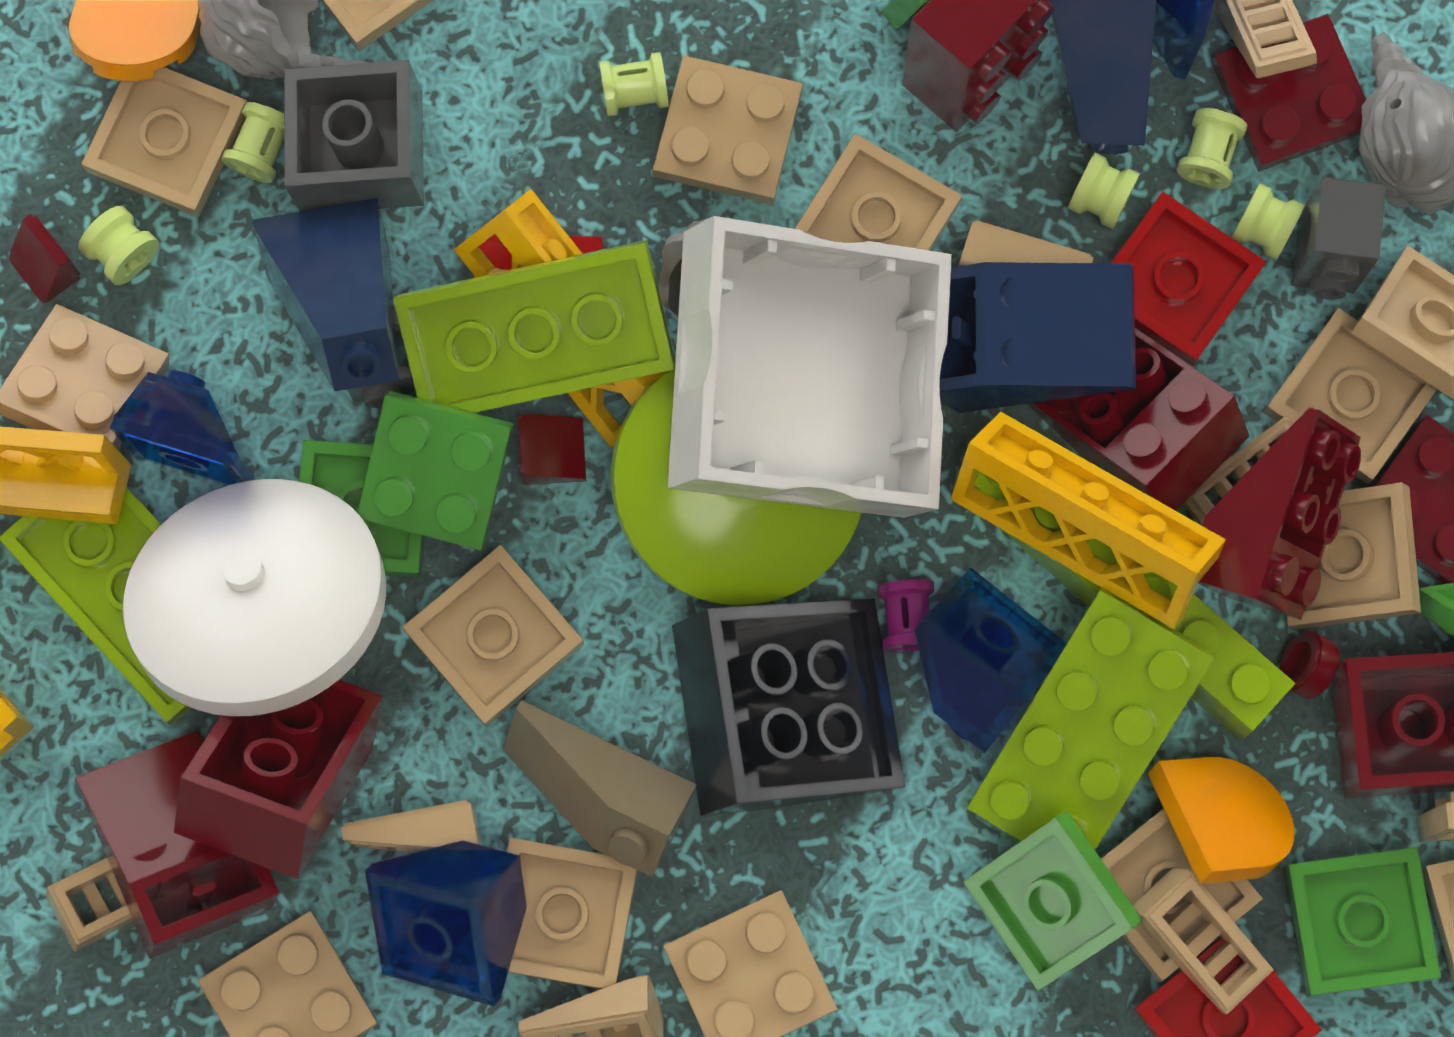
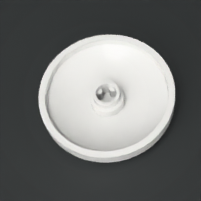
M260 479L240 482L216 489L193 500L171 515L151 535L139 552L127 579L123 600L124 626L130 645L149 678L168 696L186 706L210 714L224 716L263 715L298 705L316 696L338 681L355 665L371 643L382 618L386 599L385 570L378 547L368 526L360 515L339 497L314 485L292 480Z

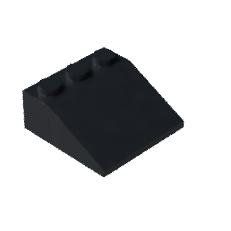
M875 598L709 608L672 625L694 777L697 784L696 790L700 816L757 811L905 788Z

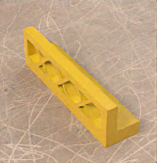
M529 189L454 249L475 277L508 271L495 268L478 247L494 234L512 254V270L582 254L532 189ZM665 372L573 391L568 394L612 449L614 448L621 425L618 424L603 405L604 390L621 393L632 406L642 392Z
M1002 412L969 442L950 499L1172 629H1175L1183 619L1197 583L1218 559L1226 541L1221 536ZM981 472L997 481L1006 499L996 500L975 488L974 485L978 473ZM1040 506L1052 513L1061 531L1051 532L1039 525L1031 508ZM1097 539L1108 545L1118 563L1108 565L1094 557L1087 540ZM1154 572L1177 585L1172 601L1151 590L1143 573Z
M0 427V514L118 524L132 465L105 435Z

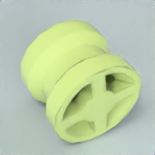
M1094 153L1073 194L1068 209L1078 214L1089 211L1099 216L1102 225L1113 230L1140 173L1130 168L1119 171L1109 166L1106 157Z
M1259 183L1232 238L1242 245L1252 242L1262 247L1266 257L1277 261L1305 204L1294 199L1284 202L1273 196L1270 187Z
M115 206L101 214L90 224L79 241L78 249L89 260H99L104 265L105 276L114 285H122L132 280L151 262L158 251L160 243L149 231H139L134 226V217L124 206Z

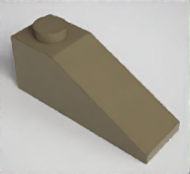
M522 700L516 708L503 747V751L593 849L614 858L623 865L630 866L653 877L683 821L697 784Z

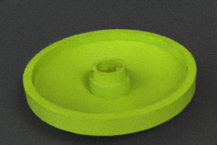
M675 370L666 371L642 392L627 413L618 432L611 461L610 480L615 513L629 545L649 570L673 588L695 598L725 605L745 606L779 600L807 587L822 576L835 563L850 542L859 523L861 512L668 489Z

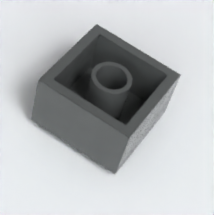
M409 60L284 69L285 188L299 211L378 198L380 209L424 206L422 89Z

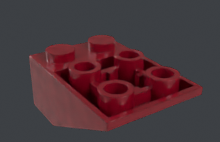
M1135 328L1136 389L1029 403L1027 405L1085 460L1177 511L1250 436L1233 394Z
M1309 407L1205 516L1202 526L1226 539L1218 559L1197 584L1230 599L1301 620L1305 607L1310 606L1314 602L1321 584L1319 564L1325 546L1333 542L1340 527L1341 510L1338 506L1346 483H1350L1358 472L1361 462V448L1358 445L1361 437L1319 409Z
M198 730L75 777L77 787L149 959L270 910L280 894L269 868L174 833L180 779L204 742Z

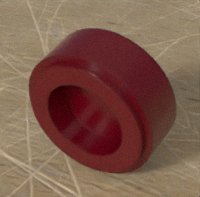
M1306 631L1296 636L1286 647L1279 664V669L1295 683L1289 691L1305 699H1312L1322 694L1331 684L1337 672L1340 659L1339 648L1333 640L1314 631Z

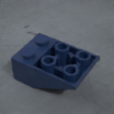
M983 262L952 267L947 345L941 363L939 379L940 402L958 413L1136 389L1134 266L1121 263Z

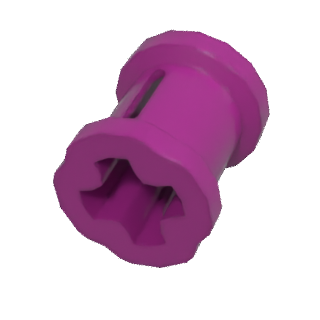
M907 579L887 582L877 586V596L885 602L888 637L882 640L884 652H914L939 647V635L932 633L929 595L935 591L934 581Z

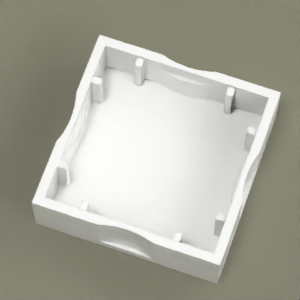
M713 216L684 231L668 489L902 518L939 509L943 435L939 379L941 363L947 345L952 254L873 241L858 243L833 242L820 239L798 229Z

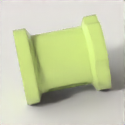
M660 52L651 53L649 60L614 66L609 61L599 62L607 116L617 115L619 108L656 103L659 109L669 107Z
M247 102L242 110V114L245 117L242 128L233 148L224 151L221 161L240 175L262 183H272L277 174L273 165L285 140L284 114L268 106Z
M1214 108L1198 109L1192 121L1195 132L1188 155L1179 160L1177 173L1188 182L1210 189L1228 188L1233 179V172L1229 167L1237 141L1243 139L1247 124L1243 119L1232 113Z

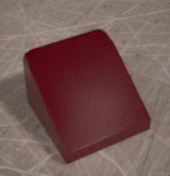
M30 214L24 218L10 250L9 260L41 302L46 303L80 279V272L36 215L33 217Z
M537 414L518 415L520 472L523 485L587 481L583 418Z

